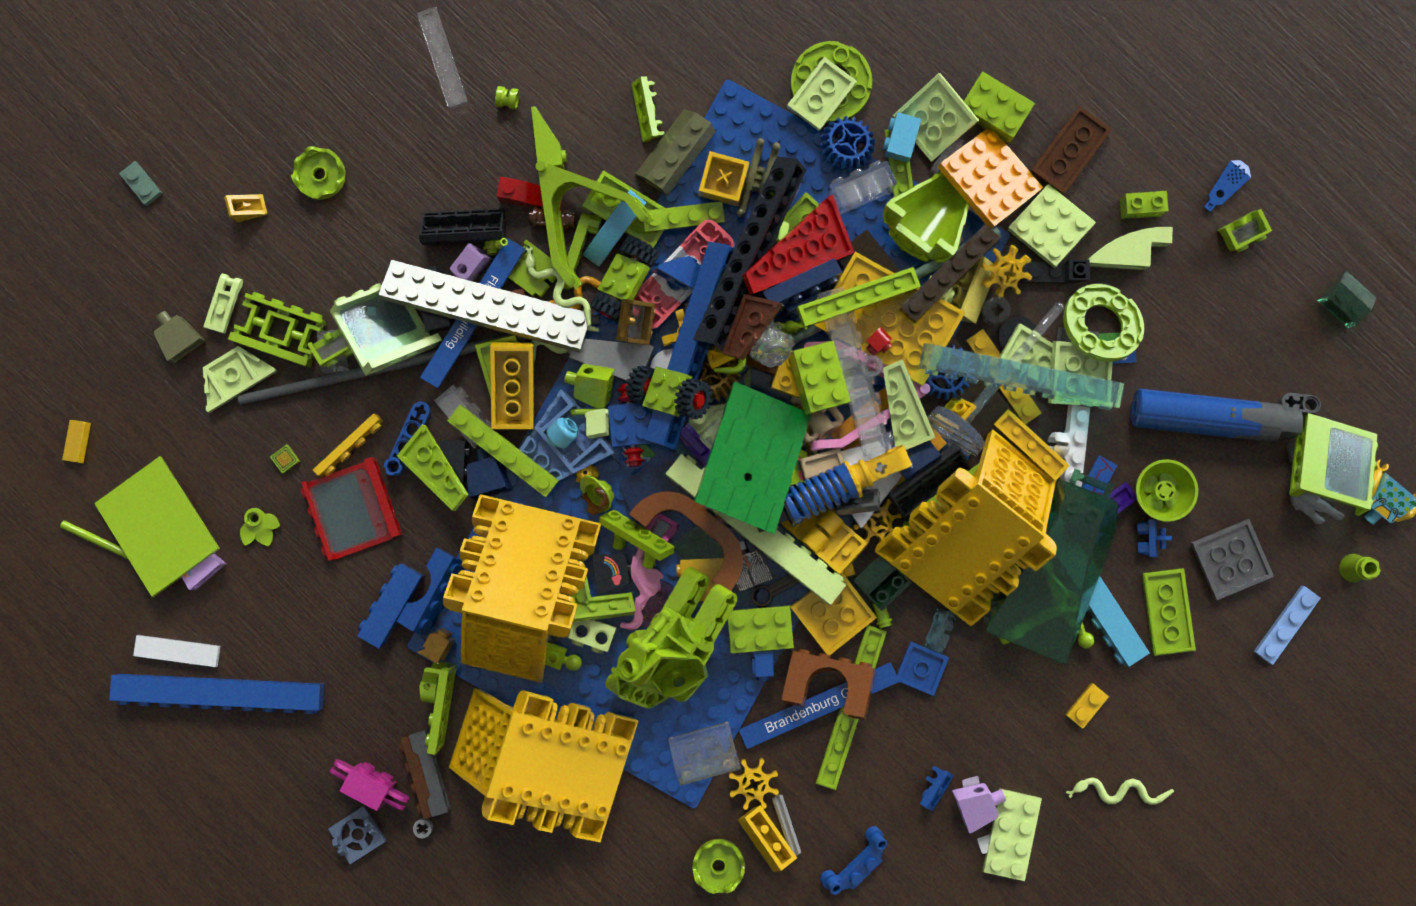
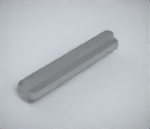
M776 795L772 798L785 840L794 854L799 855L801 854V849L783 795Z

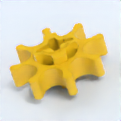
M1014 245L1010 246V251L1006 256H1001L1000 251L994 248L992 252L996 256L995 262L991 265L981 264L985 271H991L990 277L983 280L982 284L989 288L992 284L997 283L998 288L995 294L1000 298L1003 297L1004 290L1009 286L1012 287L1016 294H1020L1021 291L1017 287L1018 281L1022 278L1032 279V275L1028 272H1022L1023 266L1031 262V258L1024 255L1021 259H1016L1015 256L1018 249Z
M886 499L880 510L873 513L862 527L866 532L863 540L869 543L872 536H876L880 542L887 532L893 530V520L902 518L899 513L894 516L889 513L890 499ZM872 518H879L878 522L881 525H875L876 522ZM859 525L851 526L852 530L860 528Z
M763 758L759 759V765L756 768H749L746 760L742 759L741 764L745 768L744 773L741 775L729 773L730 779H736L739 782V787L736 790L730 791V796L734 797L737 794H743L746 797V801L743 804L745 810L748 809L749 802L753 799L759 800L762 808L765 809L767 806L763 801L764 794L772 792L775 795L779 794L778 789L771 788L768 785L769 780L772 777H777L778 773L774 770L770 774H765L761 770L764 764ZM751 779H754L755 782L760 781L757 783V788L749 786Z

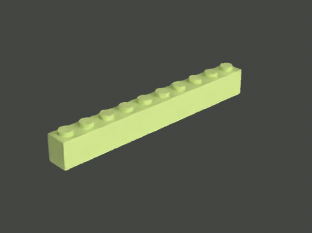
M681 454L666 472V476L695 499L705 468L699 469L695 465L697 462L689 455L684 457ZM709 509L713 514H717L724 519L728 526L829 606L846 586L843 583L845 579L837 572L833 574L829 572L827 564L820 559L814 560L810 556L812 553L804 546L799 548L793 543L795 539L786 532L784 535L777 530L778 526L775 534L767 531L758 532L755 526Z

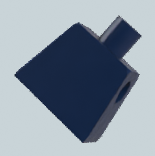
M483 448L476 450L477 461L467 465L468 497L478 500L480 494L492 496L512 490L503 464L496 458L489 457L488 452Z

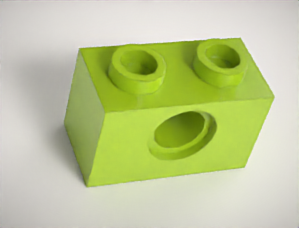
M1167 191L1128 193L1119 199L1121 219L1163 216L1169 211Z

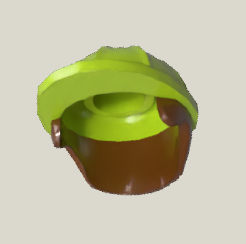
M590 475L580 479V488L583 493L582 499L587 502L588 513L596 515L606 512L611 507L614 499L612 487L606 481L597 480Z

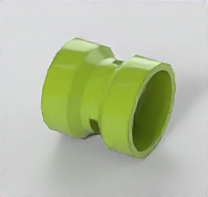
M498 86L495 106H508L510 109L516 110L519 102V89L512 88L508 90L505 87Z

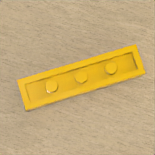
M1009 409L993 424L1054 481L1070 466Z
M373 413L319 463L313 471L321 477H327L332 474L336 469L334 466L340 461L344 462L351 455L349 452L355 447L359 448L366 442L365 438L370 433H376L381 428L380 424L383 420Z

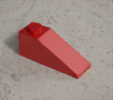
M500 177L496 196L499 202L544 209L540 185Z

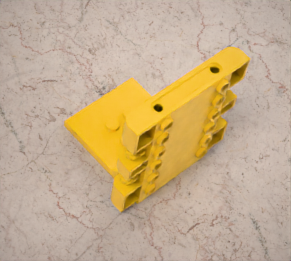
M991 430L987 434L980 463L973 476L965 469L958 468L938 487L936 499L939 504L935 501H930L929 503L922 502L911 512L909 524L912 528L906 525L902 528L895 527L877 544L875 552L968 625L972 626L990 611V600L993 598L991 591L995 593L1002 592L1008 596L1018 587V576L1022 574L1019 567L1023 569L1030 567L1036 572L1056 555V544L1046 534L1056 481L996 431Z
M480 494L472 515L473 531L479 537L464 538L460 549L461 565L469 571L461 570L458 572V575L451 574L443 596V605L447 609L462 613L461 663L542 683L549 635L557 637H568L570 635L578 604H575L574 598L567 595H576L584 587L588 568H585L584 563L578 560L584 561L594 553L601 530V523Z
M474 688L449 768L485 796L482 805L483 817L490 821L514 825L515 819H521L526 807L529 806L526 815L527 821L532 822L533 827L537 830L552 833L554 827L560 826L565 813L564 829H569L570 833L576 838L601 842L639 720L607 712L605 715L600 714L597 716L592 728L594 714L590 712L591 708L576 703H570L568 706L564 705L560 708L557 719H555L557 703H553L554 699L522 690L516 698L514 707H511L487 692Z

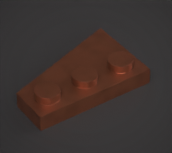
M744 294L722 354L744 360L783 305L780 302Z

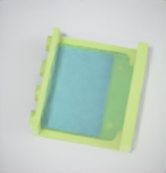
M380 283L373 285L370 290L365 292L359 290L349 298L345 296L338 298L330 309V313L365 376L431 350L442 341L438 333L430 336L415 308L379 299L378 294L382 286Z

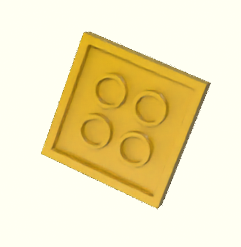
M843 573L841 576L845 579L843 583L846 586L830 606L811 591L807 592L790 606L827 655H831L877 618Z

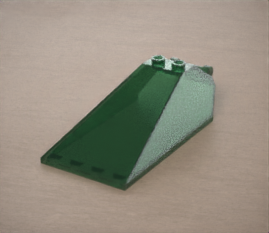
M1074 468L1069 482L1061 479L1055 483L1046 534L1056 544V555L1036 572L1030 567L1028 569L1019 567L1022 574L1018 576V587L1008 596L1001 592L986 632L1064 665L1067 664L1116 534L1118 513L1117 501L1109 498L1114 484L1111 482L1105 483L1080 473L1081 470ZM1078 480L1103 490V495L1075 485L1076 481Z

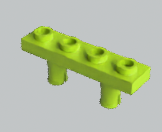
M612 510L599 517V523L614 532L613 548L622 550L626 547V541L644 551L642 565L647 569H652L656 566V559L661 561L674 554L675 546L616 510Z

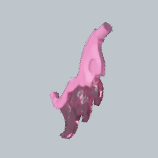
M639 548L636 554L633 555L631 562V576L640 591V595L635 598L636 612L631 622L622 621L620 623V627L627 630L648 627L655 614L661 612L668 600L667 593H672L674 589L670 583L660 581L664 575L658 569L643 567L644 551Z

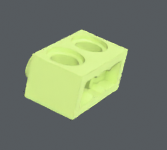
M598 620L574 622L568 638L572 639V644L581 647L586 644L592 646V651L603 654L604 651H609L617 627ZM584 625L588 629V634L585 637L577 634L578 626ZM599 632L607 635L608 640L605 644H600L596 640Z

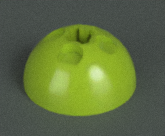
M1169 459L1159 460L1148 465L1140 473L1136 481L1135 495L1141 509L1150 517L1160 521H1175L1185 517L1194 508L1198 498V484L1194 474L1184 464Z

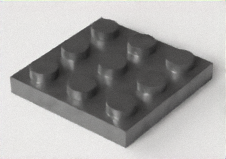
M1250 519L1243 520L1190 542L1214 600H1219L1274 577Z

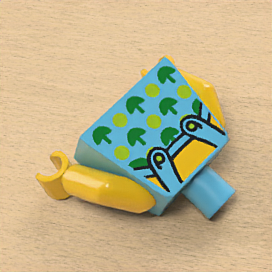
M1381 460L1376 461L1373 477L1375 485L1372 489L1373 505L1372 509L1364 517L1373 525L1381 517L1390 523L1412 519L1416 514V494L1412 495L1387 473L1383 475L1382 472L1387 470L1389 465L1385 464L1380 468L1379 462Z

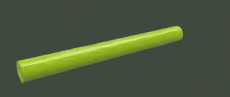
M67 521L61 523L60 528L128 559L120 546Z

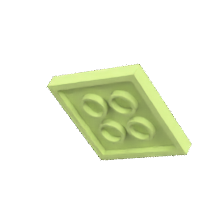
M938 73L897 111L921 119L915 143L931 162L937 159L950 145L955 143L979 121L941 73Z
M1048 184L1008 227V231L1055 269L1096 222Z
M1053 341L1048 403L1109 407L1113 362L1093 359L1077 349L1072 342Z

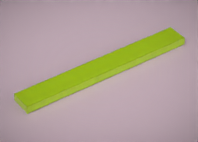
M867 625L854 664L859 665L860 662L872 664V668H875L887 631ZM844 707L839 708L815 782L818 785L833 790L837 788L859 720L846 717L843 714Z

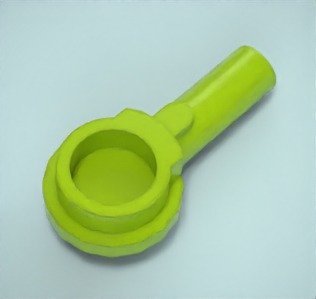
M502 238L500 240L486 241L483 251L487 252L489 256H497L500 249L508 244V240Z

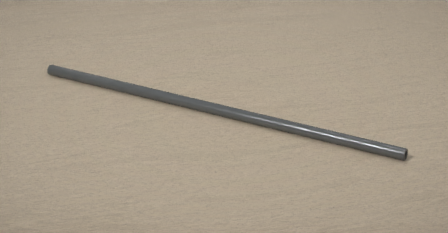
M591 315L590 326L600 324L599 315ZM512 334L467 343L460 355L477 352L475 344ZM516 336L518 342L531 340L520 336ZM436 351L416 355L365 376L362 368H356L238 395V402L240 405L429 363Z

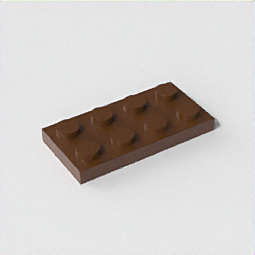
M1079 105L1030 172L1064 195L1111 132L1112 128Z

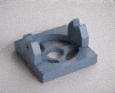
M365 805L328 828L334 838L332 840L333 846L338 848L337 853L341 856L344 855L349 864L387 841ZM353 819H362L365 826H357ZM348 824L351 829L349 836L342 840V830ZM359 828L363 831L364 836L361 840L353 838L352 832L354 829ZM368 831L373 836L370 845L365 840ZM351 842L359 843L362 850H352L346 845Z

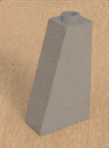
M584 339L580 353L568 350V353L570 354L569 358L578 363L615 369L614 377L626 382L627 379H630L629 373H633L632 369L634 367L637 368L639 365L648 367L655 349L651 345Z

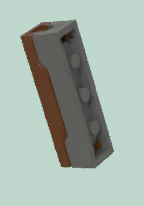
M429 729L405 735L401 738L402 742L399 743L402 754L406 755V771L408 774H411L413 780L411 782V789L414 795L417 794L419 801L417 803V810L419 815H423V819L444 814L451 810L436 754H428V747L425 746L426 736L430 734Z

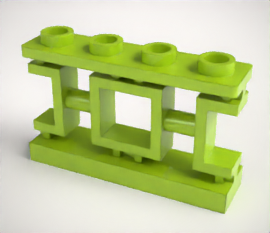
M253 292L252 295L245 293L244 297L246 299L242 305L251 309L245 328L235 324L234 332H230L228 339L311 368L314 355L306 347L313 330L323 333V327L327 324L322 319L323 316L314 312H310V315L302 313L303 309L291 305V308L283 306L284 302L272 298L270 302L264 299V295ZM253 301L275 308L277 313L268 310L265 320L257 317L260 307L253 305ZM295 315L315 322L316 325L307 323L304 333L296 331L299 321L291 318V316ZM274 317L290 322L283 341L267 336ZM257 325L262 327L259 337L267 341L263 343L241 334L242 332L251 334L253 326ZM292 338L300 340L298 351L305 353V356L303 357L280 349V346L289 348Z

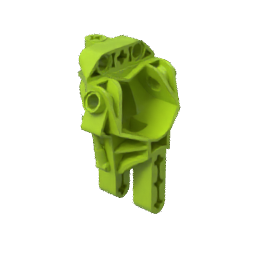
M693 567L685 569L661 612L655 614L646 630H636L628 636L626 640L628 648L619 656L617 667H612V674L608 676L605 682L606 688L619 698L648 709L662 703L668 697L679 702L687 701L708 677L705 664L714 650V642L736 605L737 595L720 584L715 585L707 595L696 617L692 618L693 611L708 587L709 578Z

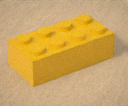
M492 342L490 346L491 429H533L534 342Z

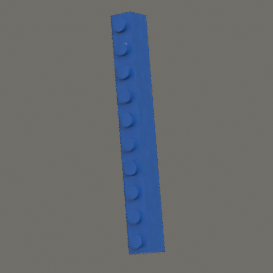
M715 242L708 243L667 368L690 375L695 380L699 378L708 349H703L693 338L725 271L730 256L735 249L730 245ZM653 410L644 440L675 450L686 417L681 414L677 417Z
M115 674L111 675L109 701H117V705H130V702H138V706H151V703H159V707H171L172 704H179L180 708H192V705H200L201 709H213V706H221V710H234V707H242V711H254L255 708H262L263 712H275V709H283L284 713H296V710H304L305 714H317V711L324 707L325 684Z

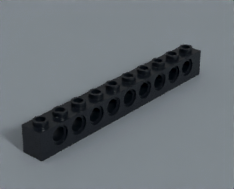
M776 157L753 210L746 221L742 234L738 239L737 245L730 256L725 271L721 276L720 282L713 293L703 319L696 330L693 340L703 349L722 353L744 294L750 295L742 275L771 249L806 172V169L798 159Z

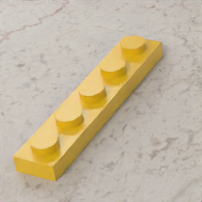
M984 329L965 341L1012 410L1024 424H1027L1041 414V411L1011 368L998 360L1000 352Z

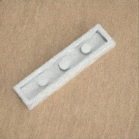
M136 635L133 656L218 667L221 646Z

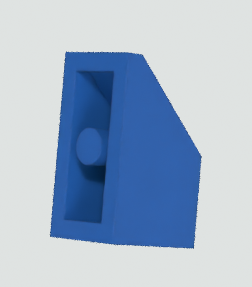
M685 256L656 265L650 271L681 289L688 290L693 288L701 265L697 263L695 258Z

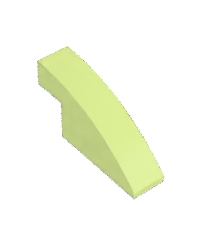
M1173 227L1147 228L1121 236L1106 244L1087 260H1090V267L1146 270L1151 264V246L1167 247L1172 243Z

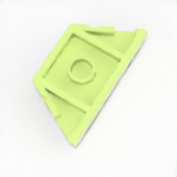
M239 346L235 347L203 367V377L205 378L204 391L207 397L206 411L211 413L278 371Z

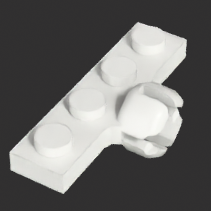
M1068 405L1065 432H1053L1048 437L1047 442L1056 443L1055 447H1049L1070 465L1060 476L1059 487L1082 488L1090 415L1089 407Z

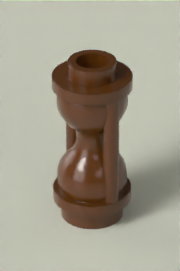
M534 207V210L530 211L529 223H533V227L546 226L544 209ZM567 209V211L560 210L563 228H566V230L575 228L576 212H571L570 209Z

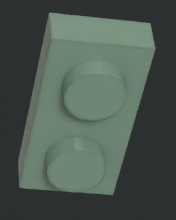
M136 161L119 173L146 206L163 194Z

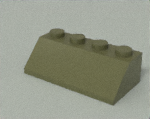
M683 109L635 175L665 196H668L716 133L712 123L696 112Z

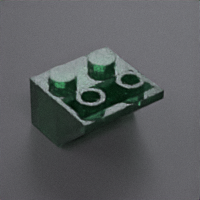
M879 554L851 579L861 592L881 611L912 583L901 571Z

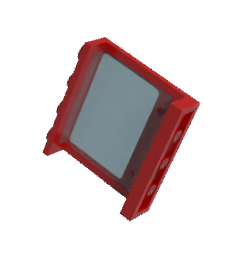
M370 457L365 459L363 463L332 473L327 477L324 476L310 482H301L303 486L301 488L302 496L308 501L310 506L307 508L310 518L315 521L316 527H314L317 538H321L323 544L321 550L323 556L328 558V561H334L403 536L376 458Z

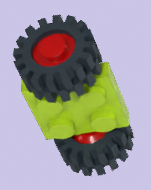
M630 235L626 237L620 248V251L627 257L616 254L598 287L599 291H597L590 304L593 310L617 323L619 322L621 302L618 300H634L650 268L654 266L660 255L656 248Z
M639 365L637 368L634 367L632 369L633 373H629L630 379L626 380L628 385L625 386V389L629 390L626 392L629 400L643 404L642 406L673 416L679 417L681 414L692 419L702 418L703 414L706 415L707 413L706 408H710L708 403L712 402V398H709L712 395V391H709L711 387L708 383L692 379L690 375L657 366L654 369Z

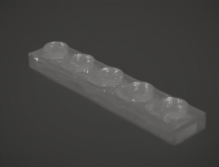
M433 7L418 12L417 15L449 110L468 104L437 8Z

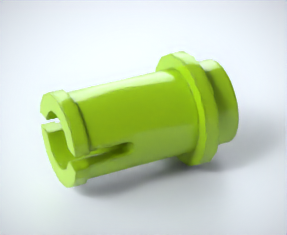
M885 601L872 604L878 621L876 625H879V628L892 625L891 621H893L889 618Z

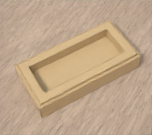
M840 448L799 460L804 479H810L814 475L818 476L819 473H825L828 469L832 470L834 466H839L844 461Z

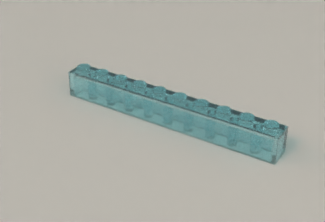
M923 344L919 369L926 370L925 374L938 376V373H943L945 378L957 380L958 377L965 378L964 382L977 384V381H983L984 386L996 388L998 384L1004 386L1003 390L1016 392V388L1023 389V394L1035 396L1036 392L1042 393L1043 398L1054 399L1055 396L1061 397L1063 402L1074 403V400H1078L1080 405L1092 407L1093 404H1098L1099 409L1111 411L1112 407L1120 408L1125 383L934 344Z

